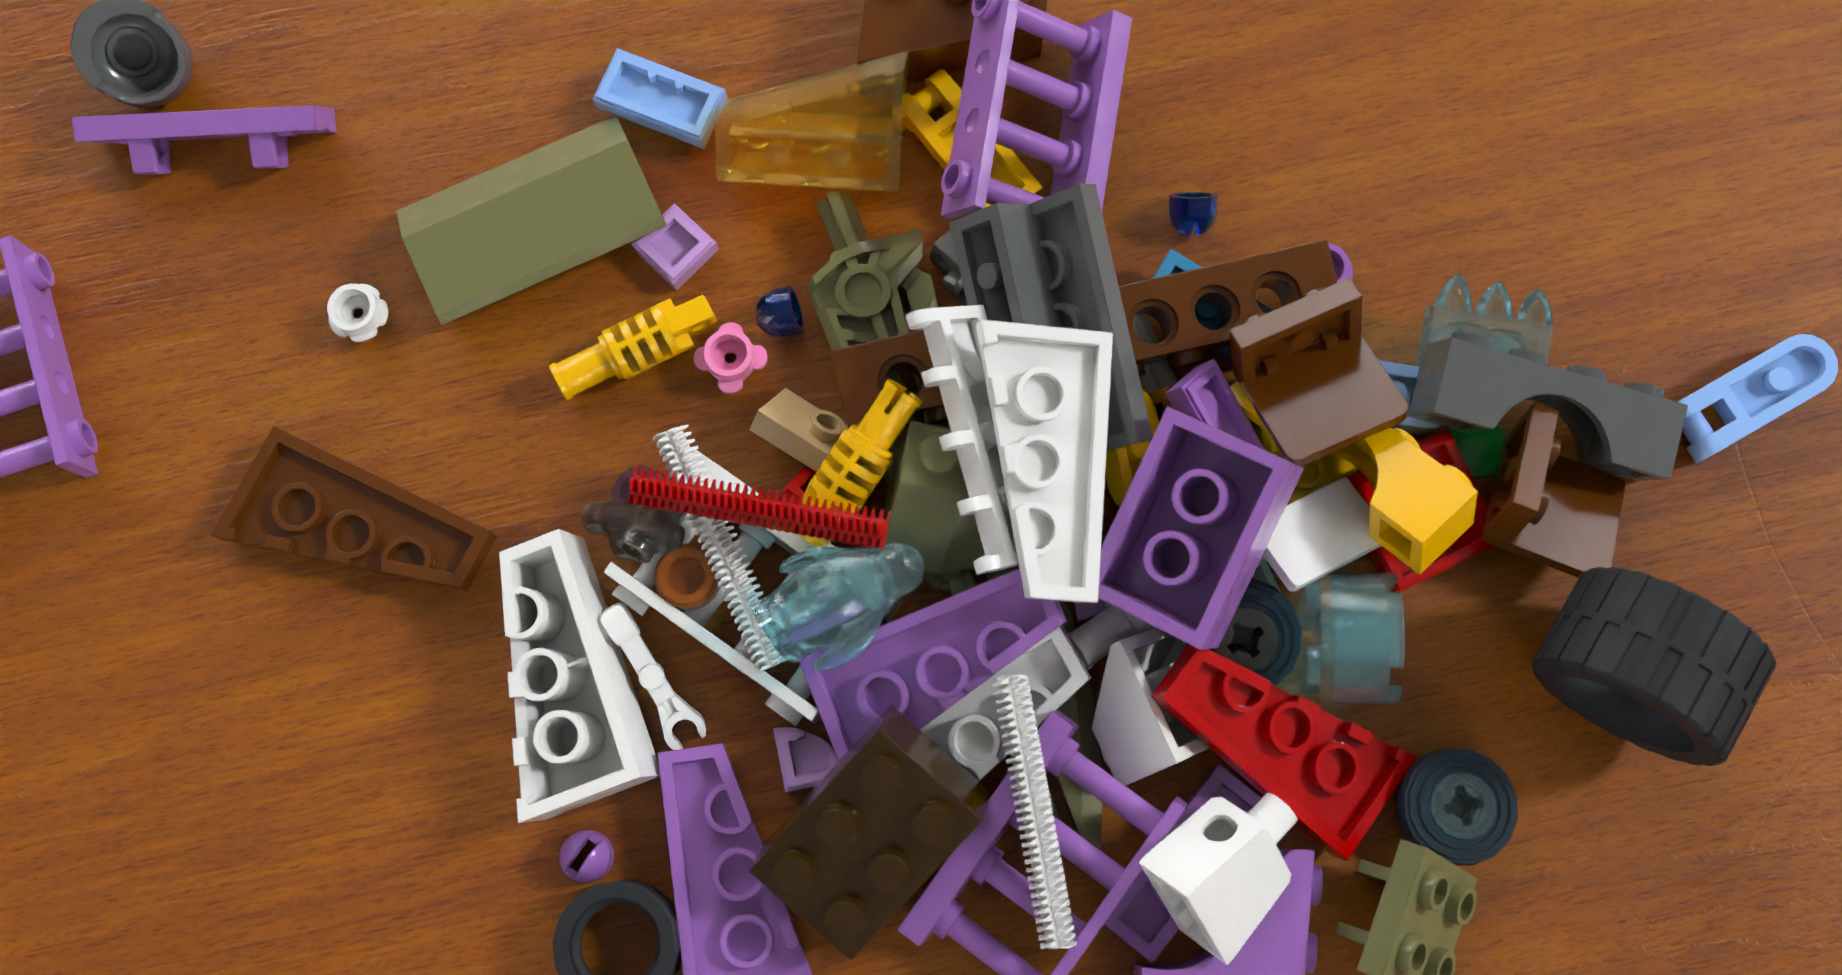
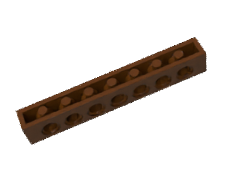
M1328 240L1119 286L1139 377L1146 375L1144 368L1146 364L1168 360L1170 370L1184 368L1207 361L1205 351L1228 346L1230 356H1232L1230 329L1241 325L1253 315L1264 313L1256 301L1258 288L1273 290L1280 298L1281 307L1301 299L1306 293L1315 288L1329 287L1338 283ZM1207 301L1219 309L1222 317L1219 330H1209L1200 325L1195 316L1197 302ZM1145 314L1154 317L1159 322L1162 329V337L1159 343L1148 344L1136 336L1133 329L1135 316ZM923 330L831 350V360L847 428H850L852 424L859 426L885 387V378L896 369H908L915 373L920 381L921 390L916 396L923 402L919 408H916L910 418L923 415L925 424L948 421L939 386L925 387L921 373L934 368Z

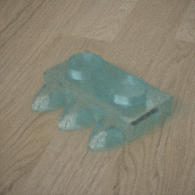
M1454 275L1443 285L1434 305L1425 308L1417 366L1420 367L1425 344L1450 338L1451 333L1457 331L1487 337L1490 339L1489 348L1509 353L1510 349L1516 348L1543 353L1549 357L1553 315L1547 297L1541 289H1536L1522 302L1517 310L1515 319H1513L1510 296L1502 282L1497 281L1483 293L1473 312L1472 297L1466 281L1462 275Z

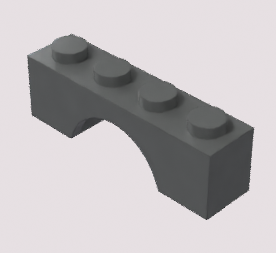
M1452 332L1450 338L1425 344L1408 417L1464 433L1491 430L1497 426L1502 417L1513 406L1523 400H1531L1559 411L1558 415L1567 424L1575 439L1579 463L1634 481L1671 479L1688 405L1663 398L1664 389L1639 382H1626L1624 387L1605 381L1606 372L1592 367L1571 365L1567 367V370L1547 365L1549 359L1547 355L1533 350L1516 348L1510 349L1509 353L1489 348V338L1469 332Z

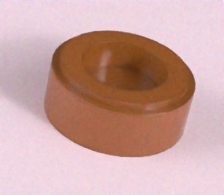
M681 544L672 547L661 556L655 568L654 581L658 593L666 602L681 610H696L708 605L716 597L720 589L718 582L721 578H714L718 571H711L714 564H708V560L712 556L705 557L706 550H702L700 546L693 544Z

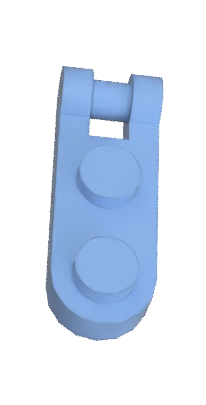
M1798 334L1789 337L1678 401L1688 405L1682 432L1691 444L1686 450L1697 464L1826 390L1834 382L1838 373V360L1833 349L1823 339L1814 335ZM1711 404L1725 423V426L1716 431L1712 429L1701 413L1702 409Z

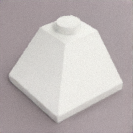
M1157 627L1110 645L1093 720L1092 730L1101 747L1103 759L1111 769L1114 778L1125 786L1209 749L1207 745L1151 697L1154 690L1186 648L1184 641Z

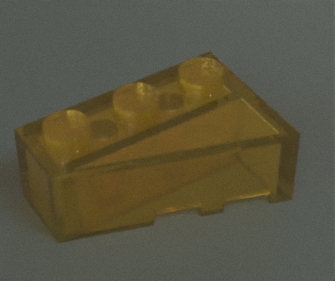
M908 51L727 99L715 121L716 181L899 192L904 170Z

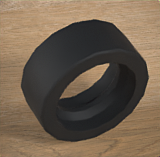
M633 880L596 884L577 895L559 917L552 941L554 964L559 975H594L589 970L582 956L581 940L584 929L595 913L609 905L616 904L637 907L649 916L657 931L658 949L655 960L644 975H675L679 970L681 951L676 909L671 900L652 885Z

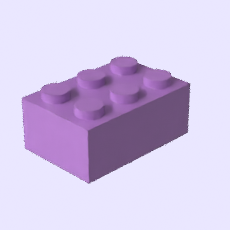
M1167 406L1101 547L1098 598L1200 650L1218 648L1304 468Z

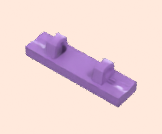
M316 105L72 117L75 142L128 144L133 173L140 175L171 173L170 141L248 137L253 167L276 169L289 166L287 136L337 133L334 109Z

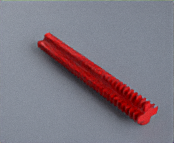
M638 465L635 466L633 478H630V496L628 501L630 504L658 508L660 510L665 509L677 513L681 512L693 516L697 515L699 517L704 516L706 518L720 519L731 523L736 522L748 526H759L802 536H815L819 539H831L835 542H847L851 545L856 544L857 546L863 545L874 549L879 547L881 550L885 549L891 511L888 512L887 518L884 519L883 509L880 510L878 517H875V508H872L870 516H867V506L864 507L863 513L859 514V505H856L854 513H851V504L848 503L845 512L843 511V502H840L838 510H835V501L833 500L830 509L827 508V499H824L822 507H819V498H816L814 506H812L811 496H808L806 504H803V495H800L798 503H795L794 493H792L790 501H787V492H784L782 500H779V491H776L774 499L771 498V489L768 490L766 497H763L764 489L760 488L759 494L756 496L755 486L752 487L750 494H748V485H745L743 492L740 493V484L737 483L735 490L732 491V482H729L727 489L724 490V481H721L717 489L716 479H713L711 487H708L709 479L705 478L703 486H701V477L699 476L695 484H693V475L689 476L687 483H685V474H682L680 481H677V472H674L672 480H670V471H666L664 479H662V470L659 469L656 477H654V468H651L647 476V468L643 467L641 474H639Z

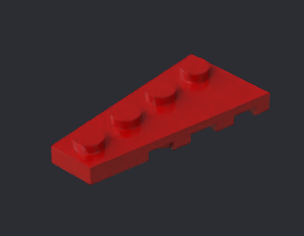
M1190 644L1186 646L1151 695L1156 702L1262 795L1272 793L1285 802L1297 817L1295 824L1333 857L1348 861L1406 775V772L1418 757L1401 747L1392 746L1374 736V733L1354 723L1345 722L1322 710L1321 706L1301 696L1292 695L1271 684L1270 680L1209 649L1200 650Z

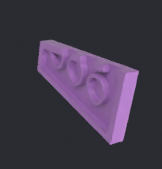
M1019 568L799 660V663L837 758L840 761L890 705L895 707L917 728L922 729L1067 620L1059 601L1025 598Z
M720 743L659 752L658 761L683 975H813L787 905L749 872L763 847V843L725 745Z

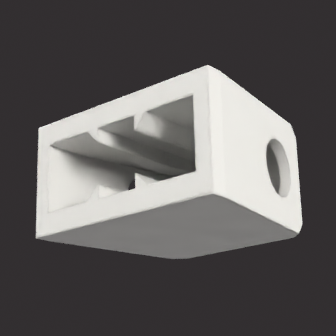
M1266 793L1248 813L1223 797L1211 798L1139 861V864L1179 930L1224 964L1228 965L1290 882L1291 873L1276 844L1297 822V817L1285 802L1272 793Z

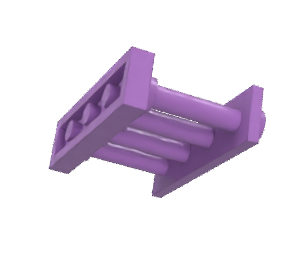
M973 0L971 10L974 22L950 162L943 173L941 181L944 197L940 216L951 220L985 208L986 203L991 205L995 203L1031 204L1045 198L990 177L996 144L1052 165L1054 172L1050 195L1080 183L1096 184L1102 210L1132 18L1113 9L1076 26L1025 4L1020 0ZM1015 27L1070 50L1072 61L1068 83L1010 59ZM1005 85L1061 107L1063 117L1059 141L1000 118Z
M11 235L0 238V248L6 269L0 270V297L12 293L20 323L0 330V356L26 348L34 378L33 380L0 390V417L40 404L48 436L0 451V478L55 460L56 466L82 477L89 478L98 475L93 453L98 451V441L93 428L83 417L50 290V287L55 285L52 267L41 252H35Z
M1060 710L1051 711L1037 734L1039 735L1038 739H1040L1042 760L1044 761L1042 764L1045 766V773L1049 771L1058 777L1062 772L1148 835V838L1125 869L1054 816L1053 823H1055V831L1058 837L1055 840H1058L1059 847L1057 848L1060 849L1061 855L1108 889L1109 893L1087 923L1071 912L1069 916H1072L1073 922L1071 924L1074 925L1072 933L1076 935V939L1073 941H1076L1077 945L1068 949L1051 975H1068L1142 871L1139 861L1184 822L1180 816L1188 803L1177 796L1165 814H1163L1077 751L1080 744L1071 738L1080 725ZM1010 771L989 799L984 820L948 857L900 925L898 931L917 946L928 940L933 933L941 939L949 935L999 975H1043L965 915L963 912L966 906L957 900L971 879L980 885L987 881L1034 918L1041 917V914L1034 915V910L1040 909L1039 906L1033 907L1032 905L1033 901H1038L1037 897L1031 898V893L1037 892L1036 889H1029V885L1034 883L1028 881L1026 877L1003 861L1001 858L1004 852L995 846L1009 825L1018 831V826L1024 825V822H1017V818L1023 815L1022 813L1016 814L1015 812L1016 809L1021 808V805H1014V801L1019 800V797H1013L1012 793L1017 792L1018 788H1011V784H1015L1016 780H1009V776L1015 774L1014 771Z

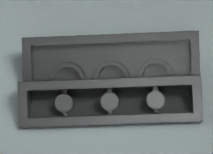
M1080 183L1031 204L995 203L950 222L967 306L984 305L987 320L1113 333L1106 452L1152 440V431L1096 184Z

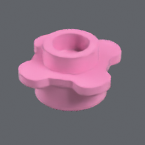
M734 322L723 324L719 331L710 336L705 346L699 347L694 354L696 367L700 371H709L718 380L719 389L725 394L740 392L743 388V381L754 370H762L768 361L764 347L753 345L743 333L742 327ZM730 353L737 356L736 361L733 363L725 361V357Z

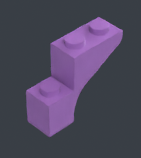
M1302 849L1279 850L1291 873L1290 882L1228 965L1205 950L1193 959L1173 965L1155 966L1134 963L1133 975L1312 974L1316 967L1318 946L1316 934L1308 932L1310 905L1318 906L1322 893V869L1320 866L1313 865L1314 851Z

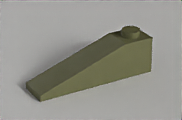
M910 420L897 440L883 516L886 519L888 512L891 511L889 532L886 538L885 549L881 550L880 547L878 548L876 564L942 576L958 574L962 570L975 569L973 561L985 556L974 514L960 516L957 502L969 498L957 451H942L939 437L951 433V429ZM1106 536L1101 537V547Z

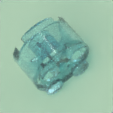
M1329 573L1303 587V593H1299L1298 618L1302 625V631H1311V645H1306L1305 655L1300 656V690L1302 694H1314L1316 703H1399L1403 685H1389V682H1391L1390 668H1404L1405 659L1401 592H1391L1398 582L1396 573Z

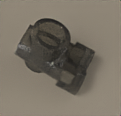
M594 500L584 508L582 520L588 532L594 535H604L609 539L610 548L616 557L620 559H634L641 563H650L655 554L671 553L682 545L685 529L681 524L687 514L635 504L623 505L618 504L617 500Z

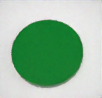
M1498 426L1491 430L1469 433L1450 429L1473 478H1484L1496 472L1502 442L1506 438Z

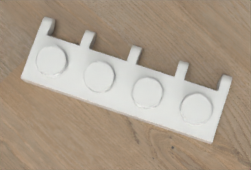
M984 305L926 308L913 311L906 315L908 327L910 330L923 329L934 367L921 373L925 387L939 386L951 433L939 437L942 451H957L969 495L968 499L957 502L960 516L974 514L985 556L973 561L976 575L1019 566L976 324L980 320H987Z

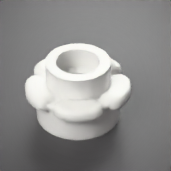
M354 283L346 284L336 289L330 296L327 304L328 321L333 332L342 338L348 336L354 342H364L375 337L377 328L386 324L389 315L388 305L379 298V291L367 284ZM359 308L363 309L362 317L354 318V311Z

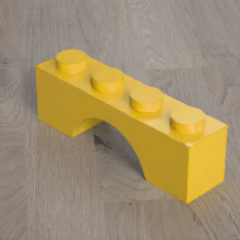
M1236 381L1230 388L1265 451L1283 458L1284 456L1238 381ZM1388 428L1331 453V455L1343 458L1355 465L1371 483L1374 495L1370 502L1369 536L1419 575L1473 525L1478 491L1473 488L1470 480L1460 470L1451 465L1443 466L1423 452L1416 440L1406 431L1400 428Z

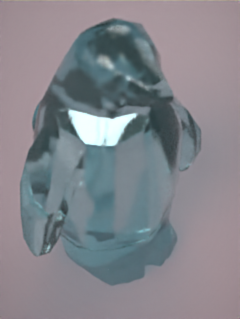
M905 543L886 544L884 550H881L880 547L878 549L872 547H812L782 561L779 565L780 573H797L761 600L754 609V615L778 653L790 662H798L807 655L827 649L813 666L816 672H826L844 666L862 654L877 634L881 621L887 612L901 597L915 591L922 583L924 575L923 559L915 548Z

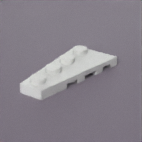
M980 320L976 324L1024 596L1028 599L1097 603L1113 333Z
M1063 625L920 729L978 781H981L1008 756L1005 755V751L1010 749V746H1003V743L1009 741V739L1002 738L1001 736L1007 732L1005 729H1000V726L1006 724V722L998 720L999 717L1004 716V713H997V709L1003 706L995 703V701L1001 699V696H994V693L1000 689L992 687V684L998 682L997 679L992 678L1027 674L1037 728L1046 720L1051 711L1057 710L1091 679Z

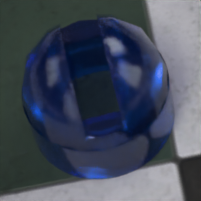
M1179 192L1169 194L1171 224L1183 236H1189L1192 233L1193 227L1198 236L1205 234L1215 224L1218 194L1210 192Z
M791 285L774 289L762 295L756 306L757 325L764 333L772 337H788L803 333L802 311L798 297Z

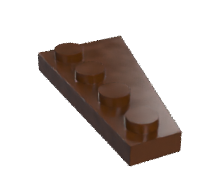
M276 426L272 427L211 534L212 537L223 541L468 591L497 537L491 531Z

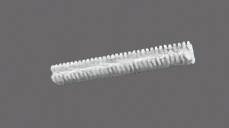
M681 425L655 435L653 441L658 440L656 447L661 448L659 454L664 455L663 463L668 462L666 470L671 469L670 477H673L674 472H677V481H680L681 475L685 474V483H687L689 476L693 475V484H695L699 476L701 477V486H703L705 478H711V475H702L708 468H699L700 465L705 463L704 460L697 462L695 460L702 456L701 453H692L698 449V446H689V444L695 442V439H686L692 433H683L682 431L689 427L688 425ZM689 515V521L694 520L692 528L698 527L695 530V535H701L698 542H704L701 547L702 550L708 549L705 552V557L712 556L708 560V564H714L711 568L712 572L718 571L714 578H721L718 582V587L724 586L721 590L722 594L727 593L724 600L725 602L731 601L727 607L728 609L734 608L731 616L737 615L734 622L735 624L741 623L737 629L738 631L744 630L741 638H747L744 642L745 646L750 645L747 652H754L751 656V661L757 660L754 667L761 668L758 673L791 659L784 658L790 653L789 650L781 651L787 644L777 643L783 636H774L780 629H771L777 622H768V619L774 616L773 613L764 614L770 607H761L767 600H758V597L764 594L763 591L756 593L754 591L760 587V584L751 585V582L757 578H748V575L754 572L753 569L746 571L744 569L750 565V562H741V560L747 558V555L738 556V553L744 550L743 547L737 549L734 547L741 543L740 540H731L737 536V533H728L734 526L725 527V524L729 521Z
M1014 674L995 677L992 679H997L998 682L992 684V687L999 688L1000 690L995 692L994 696H1001V699L995 701V703L1003 706L997 709V713H1004V716L999 717L998 720L1006 722V724L1000 726V729L1007 730L1001 736L1002 738L1009 739V741L1003 743V746H1010V749L1005 751V755H1012L1010 759H1006V763H1013V766L1008 768V772H1015L1014 775L1009 776V780H1016L1015 784H1011V788H1018V791L1012 793V796L1019 797V800L1014 801V805H1021V808L1016 809L1015 812L1016 814L1022 813L1023 815L1017 818V822H1024V825L1018 826L1019 831H1026L1025 834L1020 835V839H1027V842L1022 843V848H1029L1028 851H1023V856L1030 855V859H1026L1025 864H1032V867L1026 868V873L1033 872V876H1028V881H1035V884L1029 885V889H1036L1037 891L1031 893V898H1038V901H1033L1032 905L1033 907L1039 906L1040 908L1034 910V915L1041 914L1040 918H1035L1036 924H1043V926L1037 927V932L1044 931V934L1038 935L1039 941H1046V943H1040V949H1068L1077 945V942L1073 941L1076 939V935L1072 933L1074 931V925L1071 924L1073 919L1072 916H1069L1071 914V908L1068 907L1070 902L1069 899H1066L1068 892L1065 890L1067 888L1066 882H1063L1065 875L1062 874L1064 872L1063 865H1060L1062 864V859L1059 857L1061 853L1060 849L1057 848L1059 847L1058 840H1055L1058 837L1055 831V823H1053L1054 816L1052 815V806H1050L1051 799L1048 798L1050 793L1049 789H1047L1048 783L1045 781L1047 777L1045 766L1042 764L1044 761L1042 760L1039 735H1037L1038 728L1035 722L1036 718H1034L1035 712L1033 710V701H1031L1032 695L1029 693L1031 690L1030 685H1028V676H1026L1027 674Z

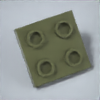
M1402 839L1400 840L1391 868L1360 859L1356 872L1385 884L1370 932L1340 921L1337 926L1336 935L1364 946L1357 970L1367 975H1454L1456 968L1454 949L1462 926L1467 925L1474 914L1477 903V894L1474 888L1478 878L1430 849Z

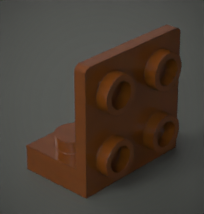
M1534 402L1502 442L1481 541L1577 578L1584 571L1591 568L1612 567L1626 484L1624 480L1558 455L1561 448V440L1554 437L1559 411Z

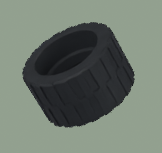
M1596 567L1584 571L1579 576L1532 660L1531 666L1536 679L1542 683L1543 687L1551 695H1554L1569 709L1583 716V718L1607 730L1609 733L1629 741L1640 748L1675 761H1682L1697 766H1716L1728 759L1776 668V660L1772 650L1767 643L1763 642L1758 633L1727 610H1723L1713 604L1712 601L1683 589L1679 585L1652 577L1649 574L1618 567Z

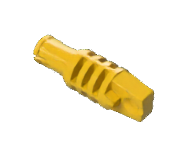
M704 295L676 307L671 298L601 331L602 335L597 337L599 343L556 364L552 363L549 367L564 397L570 400L574 395L615 375L619 380L623 378L628 380L695 347L690 337L716 324V316Z
M887 379L884 384L885 387L859 426L852 424L850 428L844 429L809 482L803 496V504H806L808 496H811L812 506H814L816 498H819V507H822L824 499H827V508L829 509L833 500L835 501V510H838L840 502H843V511L846 512L848 503L851 504V513H854L856 505H859L860 511L893 462L892 456L894 451L890 447L916 408H919L923 401L912 392L909 395L905 393L907 388L891 379ZM797 534L819 549L826 547L832 541L831 539L825 540L815 536L809 537Z

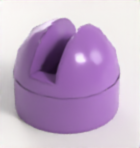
M582 830L571 834L564 841L559 852V863L562 871L569 879L579 883H590L602 879L610 871L614 862V849L611 842L605 835L593 830ZM590 840L597 846L592 850L577 872L571 865L587 841Z

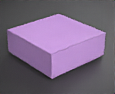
M674 203L662 214L667 225L666 227L636 239L631 245L635 252L677 291L719 248L717 242Z

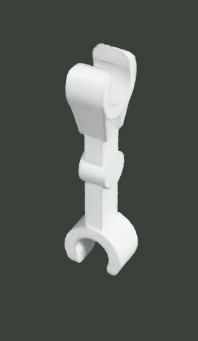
M618 602L604 610L601 615V623L617 646H621L637 672L640 684L648 690L656 703L664 740L672 750L683 749L680 740L672 731L674 724L680 720L692 721L696 725L701 738H704L706 736V724L703 716L674 692L665 677L663 667L655 661L641 638L640 629L627 606L622 602Z

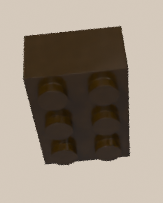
M890 705L766 840L749 872L851 960L984 820L991 791L895 707Z

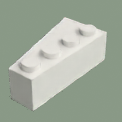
M557 529L499 552L505 636L510 637L512 672H507L509 698H514L517 738H512L514 766H519L521 798L516 799L518 823L547 820L660 777L659 763L620 645L617 646L601 623V615L607 609L584 538Z

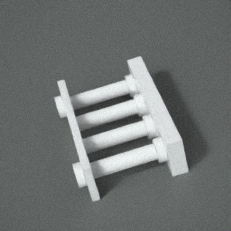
M694 450L693 454L700 453L698 450ZM701 453L702 456L695 459L696 462L704 460L705 463L700 465L699 468H708V470L702 473V475H711L709 483L716 479L717 489L720 482L724 481V490L727 489L728 483L732 482V491L735 490L738 483L740 484V493L743 492L746 484ZM748 486V494H750L752 488ZM679 513L633 576L612 562L608 565L604 573L619 584L613 591V596L641 616L644 615L649 607L653 608L772 693L765 705L796 726L803 716L817 725L821 715L817 708L806 701L811 695V690L801 665L786 686H784L765 671L758 673L761 668L754 667L757 660L751 661V656L754 652L748 653L747 650L750 645H744L747 638H742L733 649L704 628L727 595V593H721L724 586H720L716 597L708 605L696 610H685L683 613L653 592L656 588L654 572L661 556L672 547L688 544L695 535V530L698 527L692 528L694 520L689 521L688 517L690 514ZM740 524L738 527L742 533L737 540H740L741 543L734 547L735 549L743 547L744 550L739 552L738 556L747 555V558L741 560L742 563H751L762 547L768 550L774 542L794 555L788 563L793 569L766 604L770 609L765 611L764 614L773 613L774 615L768 619V622H777L771 629H780L813 583L819 586L824 578L845 591L840 598L844 605L807 657L851 639L864 619L871 622L874 616L878 614L890 622L903 604L901 592L831 543L819 549L799 535L791 532L786 533L775 529L770 530Z

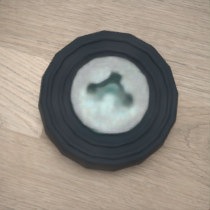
M1442 748L1419 757L1406 772L1396 792V817L1405 838L1409 842L1430 849L1454 865L1473 866L1494 857L1511 840L1518 820L1517 795L1508 775L1491 758L1468 748ZM1467 809L1466 814L1462 817V819L1459 818L1463 814L1464 810Z

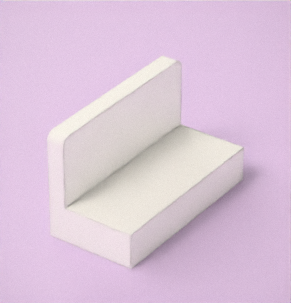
M1346 476L1287 505L1258 566L1268 562L1286 588L1294 592L1377 549L1381 545L1369 536L1370 507Z

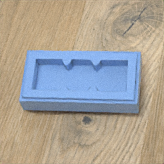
M617 48L592 100L596 108L705 149L728 97L726 90Z

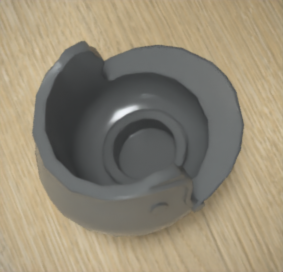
M101 0L88 6L74 23L70 43L73 60L79 72L99 92L105 93L113 99L133 107L150 108L162 106L177 99L188 86L193 72L190 47L178 27L167 19L160 9L141 0Z

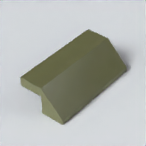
M616 115L396 210L401 238L441 325L667 226Z

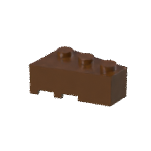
M865 0L857 57L860 94L878 90V85L910 78L914 79V83L925 81L926 78L939 69L949 71L966 67L974 22L971 10L973 0ZM1020 0L1025 4L1046 12L1047 0ZM1015 27L1010 59L1018 62L1041 57L1043 39Z

